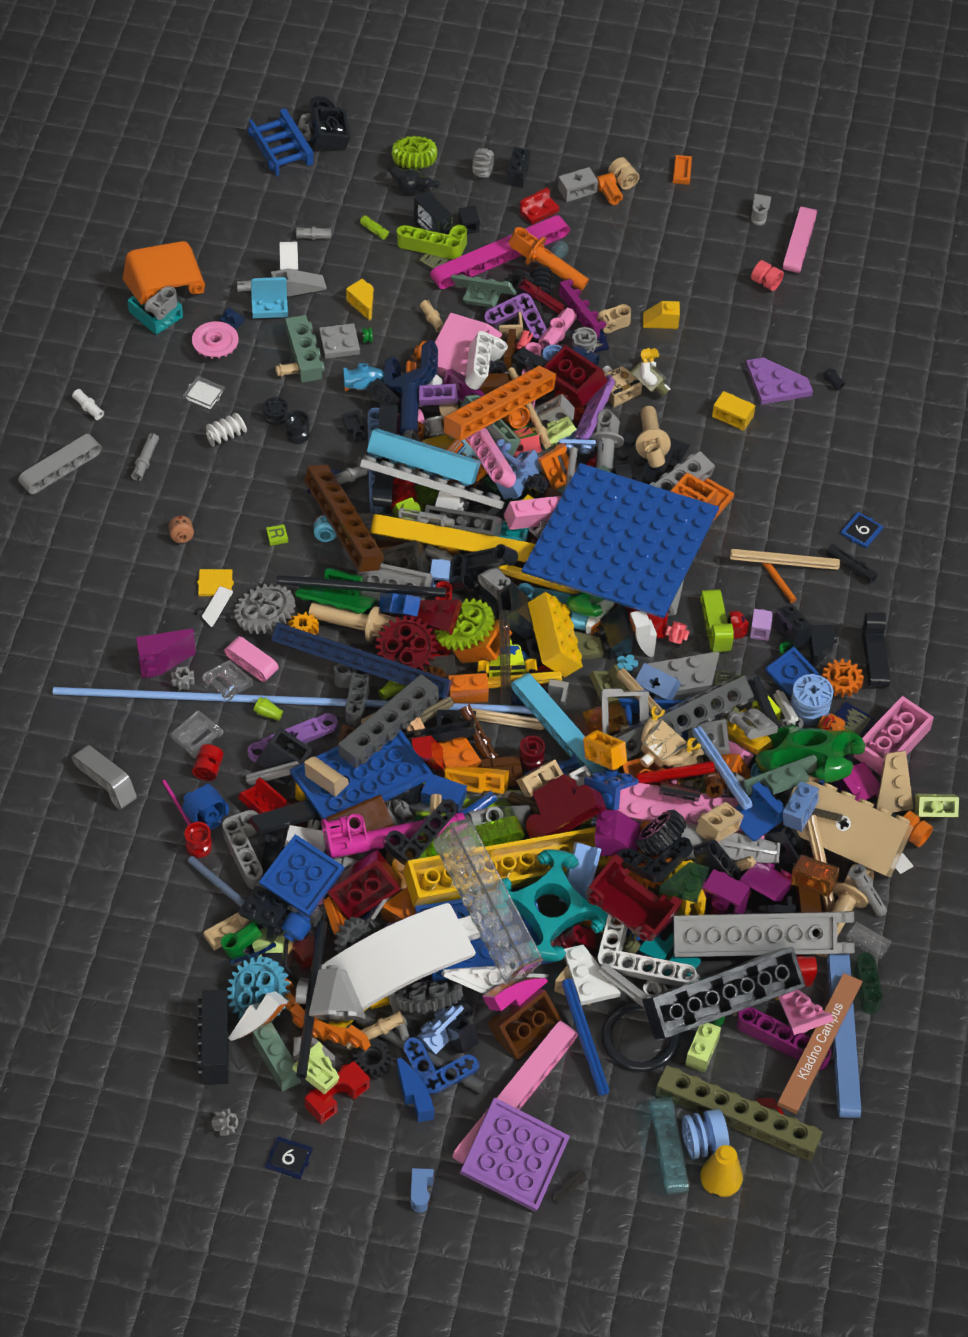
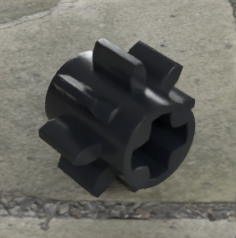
M534 474L533 476H528L524 487L527 488L529 495L537 497L540 494L544 495L548 483H545L546 479L544 476Z

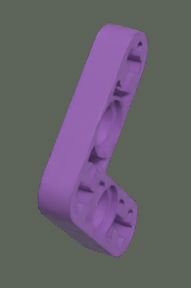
M527 293L520 294L486 311L485 320L490 326H497L518 316V313L521 312L535 340L539 341L547 331L531 296ZM522 299L527 301L530 309L526 310L525 305L521 304ZM506 306L514 308L511 314L504 312ZM499 310H501V313L504 317L501 318V316L499 315ZM530 313H535L537 318L534 321H529L527 316ZM491 314H493L494 316H496V317H495V319H496L495 321H493L492 319H490V318H491V316H490ZM537 324H538L539 329L542 331V335H541V336H539L538 334H536L537 331H536L535 325H537Z

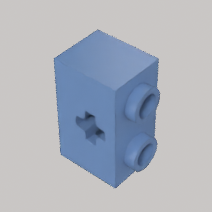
M646 663L643 664L635 679L644 690H648L650 694L654 695L653 699L673 700L681 685L678 679Z

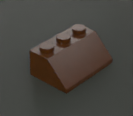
M381 794L326 818L327 821H332L342 816L359 814L364 819L366 831L394 826ZM351 818L349 821L351 828L356 829L358 826L357 820Z
M539 989L520 1006L509 1005L487 1022L495 1039L516 1060H519L543 1041L562 1019L546 990Z

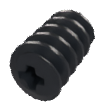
M545 266L535 267L530 272V277L534 280L533 284L540 286L541 290L550 295L551 269ZM532 298L535 305H545L536 298Z

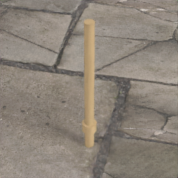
M513 367L508 369L512 380L518 377ZM529 403L525 407L530 412V418L536 428L538 437L542 440L544 447L549 448L551 442L548 438V432L542 426L532 403Z

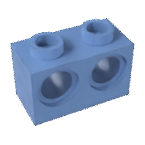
M801 781L799 782L783 811V825L800 832L803 831L819 802V788Z

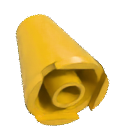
M729 1145L720 1146L703 1165L700 1180L707 1192L717 1194L719 1197H728L739 1190L743 1181V1172L737 1152L733 1147Z

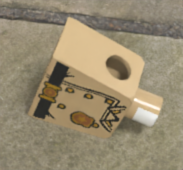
M605 366L602 369L605 376L611 375L615 380L608 400L613 408L641 394L642 383L625 367L621 366L613 370L610 366Z

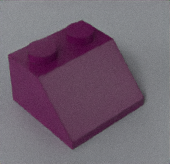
M604 810L599 813L596 823L595 845L597 848H601L600 856H614L624 848H630L638 852L636 838L640 833V824L619 810Z

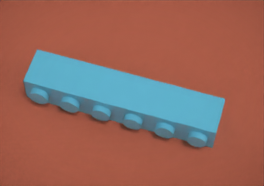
M378 428L372 430L367 452L372 453L371 456L380 459L385 457L389 459V462L395 464L401 462L410 469L420 468L426 474L434 475L436 473L445 480L451 481L455 479L464 486L475 483L481 463L479 460Z

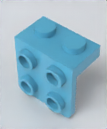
M253 278L251 280L253 318L288 317L286 278Z

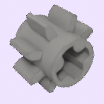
M187 666L177 667L176 672L171 673L172 686H177L179 690H189L190 685L195 684L194 671H189Z
M230 1109L216 1111V1116L212 1119L214 1131H220V1136L235 1133L234 1129L238 1126L236 1113L230 1114Z

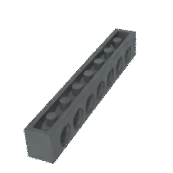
M736 675L665 710L664 715L658 717V721L662 719L681 736V732L685 730L691 731L693 728H697L698 724L703 721L705 723L710 722L719 713L723 715L732 711V707L736 705L742 706L749 702L748 699L754 696L745 675ZM729 691L732 692V699L730 701L727 698ZM713 699L716 702V706L714 708L711 707V701ZM696 707L699 709V715L697 717L694 715V709ZM681 715L682 723L679 725L677 718ZM647 720L613 736L625 741V747L629 740L632 742L630 750L626 747L627 762L631 761V757L636 754L637 756L645 754L641 750V735Z

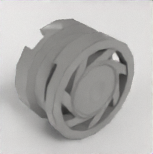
M588 327L576 329L572 338V348L580 346L586 349L587 353L590 351L594 352L597 343L596 332Z

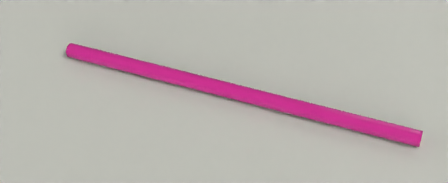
M163 780L162 783L188 825L191 824L166 780Z

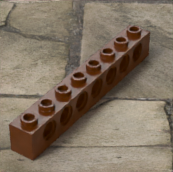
M328 465L307 466L304 482L358 572L378 571L384 559L383 553L378 548L376 541L373 540L368 528L362 522V518L359 517Z

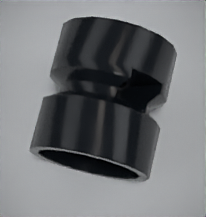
M293 410L286 416V437L293 444L305 443L310 436L309 416L304 411Z

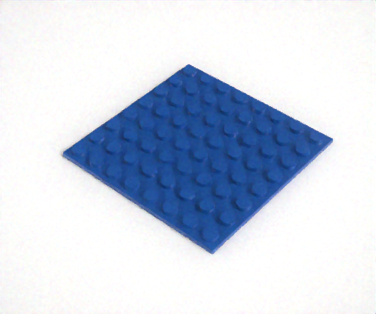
M580 463L526 561L522 573L665 618L719 510V506Z

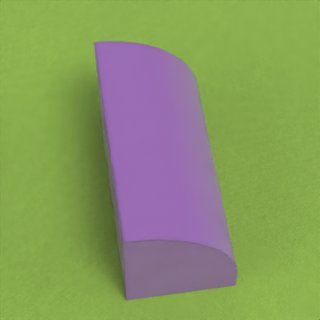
M456 384L420 386V406L457 404Z

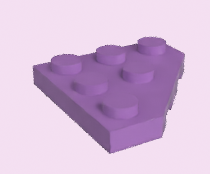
M764 357L746 360V367L761 405L812 396L813 390L807 377Z

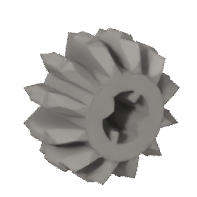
M478 148L475 152L472 166L475 176L482 178L490 176L494 164V153L492 150Z

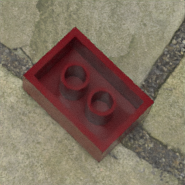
M567 345L543 367L556 374L555 388L582 406L608 382L600 367Z
M375 850L343 871L328 891V894L350 920V917H360L377 906L383 899L386 900L400 891L401 879L381 853Z

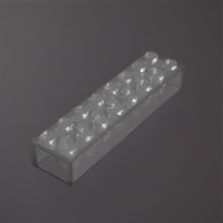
M470 818L452 822L433 842L435 850L439 853L444 867L453 881L454 887L460 894L462 902L466 906L471 920L480 933V937L485 943L490 957L494 961L499 975L503 978L505 984L525 979L543 961V958Z

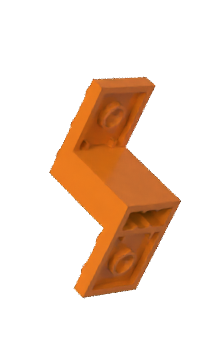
M688 472L671 490V492L719 506L714 520L734 498L733 492L708 478L702 481Z

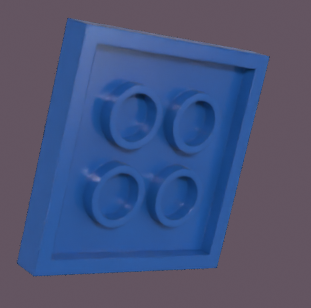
M295 834L261 878L259 884L310 917L343 873L345 867Z

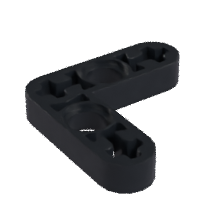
M681 837L655 860L630 848L621 849L617 855L624 859L621 863L622 868H627L630 872L657 883L665 880L692 853L693 848L689 838ZM668 858H675L673 861L670 862L665 861ZM641 863H646L643 867H637Z

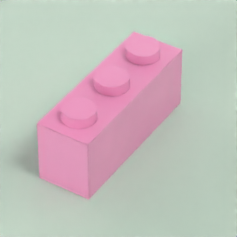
M561 496L511 501L504 513L509 530L530 528L532 526L539 527L540 520L549 521Z

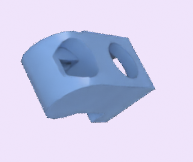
M412 1168L411 1208L415 1212L423 1213L429 1208L430 1196L427 1191V1185H433L434 1169Z

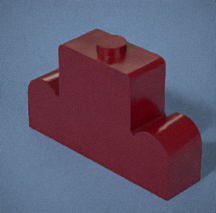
M563 774L556 779L549 780L546 785L534 791L533 795L540 815H531L526 821V829L530 839L569 832L607 808L599 791L587 785L578 787L575 779Z

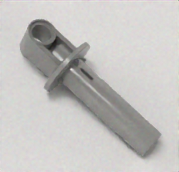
M604 409L600 411L597 417V432L593 433L589 440H595V446L598 447L596 468L606 465L612 472L614 449L623 446L624 438L618 434L619 419L611 410Z

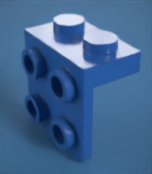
M608 768L603 772H596L584 778V785L599 791L606 808L610 810L619 809L620 791L622 789L639 783V779L634 778L632 774H622L617 772L616 769L610 770Z
M759 781L752 786V795L749 797L753 806L747 810H744L740 804L735 807L737 811L744 815L739 828L751 841H757L783 821V811L785 809L784 804L779 799L776 800L772 796L770 789L767 786H763Z

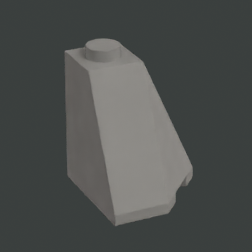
M328 965L326 969H319L309 1016L325 1022L365 1019V1013L347 971L339 969L337 965Z

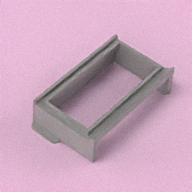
M619 688L601 691L602 732L609 735L608 697L639 696L640 722L649 719L648 690L623 691Z

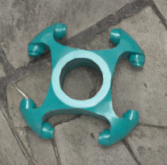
M548 849L539 853L537 860L541 865L547 866L549 864L551 869L538 882L516 892L510 891L512 883L509 878H502L497 882L493 895V912L497 917L503 918L508 913V907L515 909L532 926L541 943L537 945L535 942H528L523 947L527 956L541 961L559 962L565 957L566 952L561 946H555L554 948L551 946V943L564 930L585 920H591L592 930L596 934L600 933L605 929L609 914L597 905H592L585 900L566 878L562 868H576L579 865L576 856L566 851ZM553 894L565 901L568 911L562 916L550 918L542 915L537 910L535 901L543 895Z

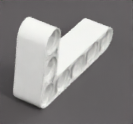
M608 915L598 953L600 966L606 958L612 957L613 961L608 965L624 976L673 986H679L698 979L696 970L691 965L622 952L628 928L622 923L620 925H613L616 919ZM611 938L618 939V941L615 944H608ZM627 961H632V962H633V965H632L631 967H629V968H624V967H623V965H624L625 962H627ZM647 965H652V966H653V969H652L651 971H649V972H644V971H643V969H644L645 966H647ZM672 969L673 973L670 976H664V971ZM692 973L693 977L690 980H684V975Z

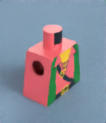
M532 423L520 429L515 428L512 430L521 440L513 457H517L521 452L535 449L536 453L542 451L538 434Z

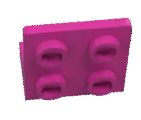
M865 762L854 765L851 775L833 782L840 793L842 790L856 796L855 800L858 802L860 798L869 800L876 797L880 788V783Z

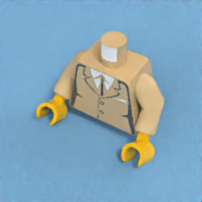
M658 705L654 706L651 710L653 716L649 717L642 730L641 750L645 755L640 758V762L646 768L653 762L661 768L665 765L674 766L682 764L692 754V750L701 748V744L698 743L693 747L692 743L696 738H690L686 742L662 719L658 721V717L663 716L665 710L663 709L661 714L657 715L655 710Z

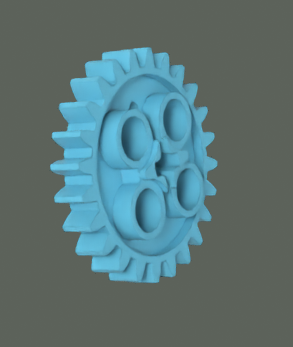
M251 957L250 961H243L244 967L237 966L238 973L232 972L235 978L234 980H229L232 987L227 988L232 993L228 996V999L233 1000L229 1007L235 1008L233 1013L238 1014L239 1019L242 1018L250 1005L261 1004L267 993L276 991L289 1001L285 994L291 992L286 989L290 982L284 980L288 974L282 973L284 967L278 966L279 962L272 961V959L267 957ZM270 976V982L267 984V979Z

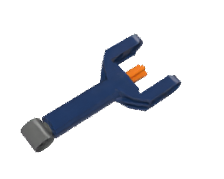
M433 340L427 341L422 345L421 369H416L415 361H407L406 373L401 375V367L395 357L385 360L384 383L393 392L401 395L400 436L419 442V387L428 385L438 373V348Z

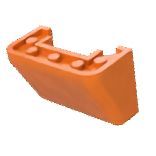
M185 241L135 249L126 255L123 281L140 304H146L151 297L158 293V290L167 286L174 288L188 285V290L191 294L204 293L205 282L192 248Z

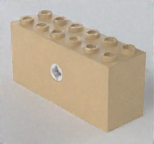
M808 775L809 782L807 784L819 788V802L812 815L814 814L817 817L823 848L891 877L914 826L909 824L910 820L900 815L894 818L891 816L892 812L882 807H878L876 810L873 808L874 804L861 798L858 802L855 800L856 796L843 790L840 794L836 792L838 788L825 782L822 786L818 784L820 780ZM797 786L793 788L792 793H791V795H790V797H789V799H788V802H789L790 798L792 797V795H793L795 789L797 788ZM844 822L849 824L848 828L843 826ZM807 826L804 827L802 832L796 830L801 838L810 841Z

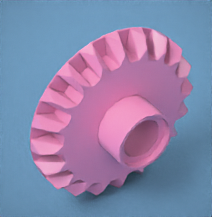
M224 322L205 323L199 326L192 336L194 349L198 351L199 355L203 354L205 358L207 356H210L211 359L213 357H218L219 359L221 356L227 357V354H232L238 344L237 331Z

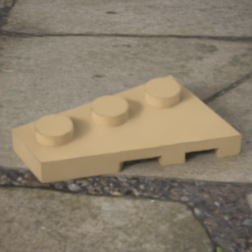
M906 751L885 753L881 771V783L877 793L876 810L878 807H882L890 812L913 809Z

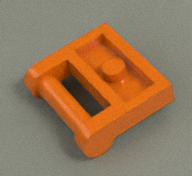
M565 443L557 445L555 449L537 459L545 479L549 482L550 488L554 490L566 484L567 473L566 475L564 474L557 457L560 455L567 472L569 457L566 452L567 447Z

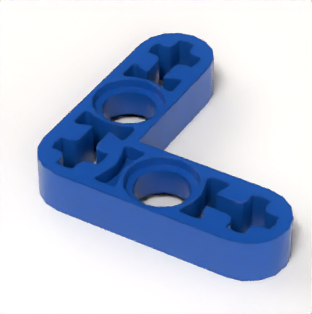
M412 1037L404 1043V1051L429 1094H438L475 1074L479 1069L480 1064L476 1057L464 1055L436 1070L421 1040ZM411 1043L419 1044L416 1049L420 1055L424 1053V1056L417 1057L414 1051H409L412 1047ZM422 1060H426L429 1064L428 1069L424 1072H420L418 1069V1064ZM466 1060H470L471 1062L474 1061V1063L472 1064V1069H462V1072H464V1074L461 1075V1072L458 1069V1067H456V1065L459 1064V1066L462 1068L467 1064ZM448 1069L456 1071L455 1079H446L445 1074ZM440 1074L445 1084L443 1085L442 1082H438L435 1084L434 1090L428 1088V1085H430L429 1081L431 1079L438 1081L440 1079L438 1075Z

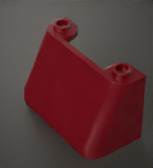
M615 854L586 891L587 899L591 904L597 905L632 930L643 941H653L672 921L682 901L676 896H673L670 900H667V896L664 894L661 898L656 896L628 876L630 870L627 868L624 870L621 865L624 859Z

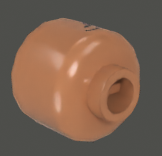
M177 516L169 522L171 539L177 543H186L192 539L194 529L192 521L188 517Z

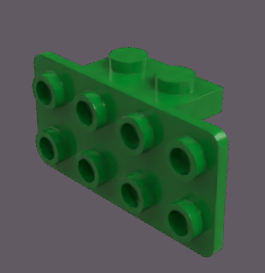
M328 568L325 570L324 579L362 582L363 576ZM303 586L295 591V596L300 597L301 600H313L321 605H333L337 609H350L357 614L365 612L377 603V598L363 595L361 591Z

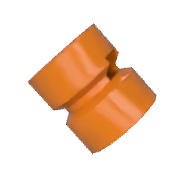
M523 406L503 417L502 420L513 428L520 429L528 424L530 412Z
M908 811L903 817L910 820L909 824L914 826L909 836V841L919 848L931 835L933 826L925 820L920 821L918 815Z

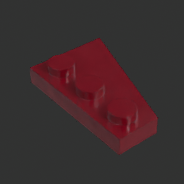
M459 599L420 600L417 617L414 616V621L416 622L421 618L422 625L427 622L428 626L434 630H441L452 636L462 603Z

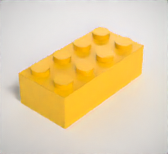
M547 592L528 602L542 663L553 671H561L564 678L582 668V655L578 649V639L574 634V624L570 618L571 611L568 605L563 604L555 596H551Z

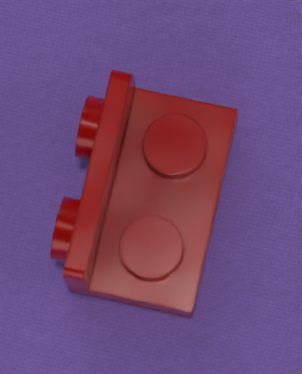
M548 188L540 190L520 201V214L531 225L559 212V206L551 199Z
M397 477L393 479L392 507H389L391 510H393L395 504L411 497L414 502H417L415 483Z

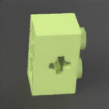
M915 794V814L919 817H958L959 797L955 794Z
M710 1023L699 1026L687 1054L686 1067L705 1073L719 1041L721 1027Z

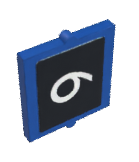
M857 512L841 531V535L850 539L852 543H857L866 549L883 530L884 526L873 521V518H868Z

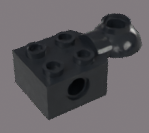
M316 96L312 98L309 105L312 114L308 123L313 148L345 150L351 139L346 111L335 107L334 103L326 97Z

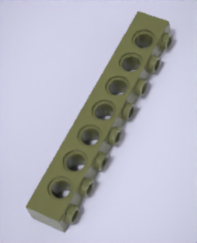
M666 1066L657 1084L656 1096L700 1115H703L705 1111L719 1108L724 1116L726 1126L810 1162L821 1141L823 1131H820L817 1127L801 1123L794 1117L780 1114L773 1108L761 1106L757 1101L747 1100L738 1093L721 1089L717 1084L707 1083L698 1076H691L682 1072L679 1068ZM678 1085H683L685 1088L681 1089V1088H678L677 1086H678ZM701 1093L704 1097H699L696 1094ZM716 1102H722L724 1105H718ZM735 1110H741L744 1113H737ZM755 1118H760V1119H762L763 1121H762V1122H758V1121L755 1120ZM778 1126L781 1127L783 1130H777L774 1127ZM794 1135H800L802 1138L798 1139Z

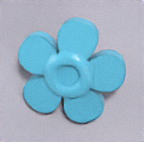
M627 655L626 658L619 656L617 659L619 670L624 668L627 672H632L633 668L638 667V661L634 660L633 655Z

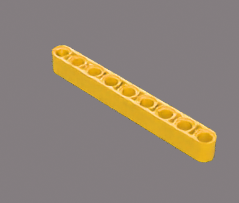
M373 514L370 533L467 552H476L503 544L516 550L518 553L517 561L521 562L528 560L536 545L529 542Z

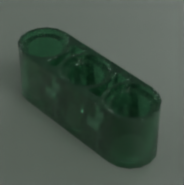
M865 952L861 953L857 958L855 975L856 979L863 981L859 989L863 1011L867 1014H876L880 1009L883 995L875 957Z

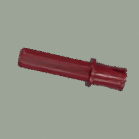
M527 279L521 281L524 285L520 284L519 288L530 294L531 298H536L558 314L565 309V305L541 290L540 286H535Z

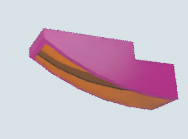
M539 977L514 979L491 989L482 997L489 1010L502 1011L508 1005L520 1006L548 981L546 978Z

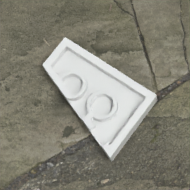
M584 945L564 949L566 952V964L581 1005L620 997L621 992L617 987L598 973L600 965Z

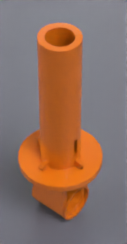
M522 227L515 228L508 244L512 249L527 258L525 261L526 265L531 264L533 260L537 261L541 265L550 268L554 274L564 281L571 279L573 281L572 286L575 289L582 291L585 288L589 278L543 247L547 240L546 237H542L539 240Z

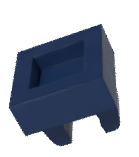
M229 307L224 311L223 316L219 318V322L227 323L236 330L244 323V317Z

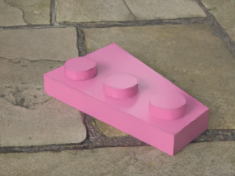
M798 989L778 996L794 1035L834 1021L832 1014L824 1012L820 1005L812 1003L811 999Z

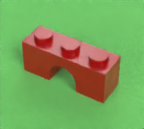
M354 1061L349 1065H343L337 1073L339 1076L338 1082L326 1094L318 1089H312L306 1094L305 1108L320 1124H323L338 1112L337 1102L333 1098L335 1094L344 1092L354 1100L370 1088V1077Z

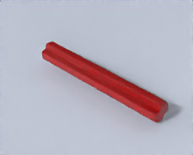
M710 761L638 773L636 778L639 779V783L648 784L715 772L714 762Z

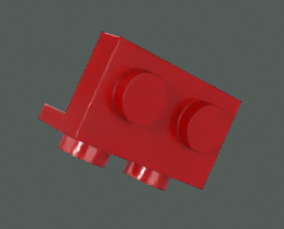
M261 777L256 780L254 787L240 792L238 797L248 808L258 814L285 807L287 802Z

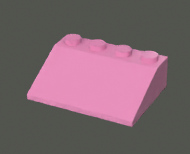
M450 313L435 340L438 348L437 374L445 378L447 370L453 369L463 378H466L469 345L477 333L484 331L498 338L501 337L502 333L487 323Z

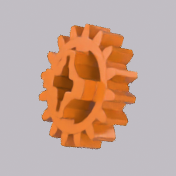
M836 659L833 660V665L827 663V667L823 669L822 677L827 679L832 685L834 696L841 694V697L844 698V695L847 694L851 697L852 692L857 694L858 690L862 688L864 676L861 675L862 669L857 670L858 664L851 665V660L845 663L844 659H841L840 662H837Z

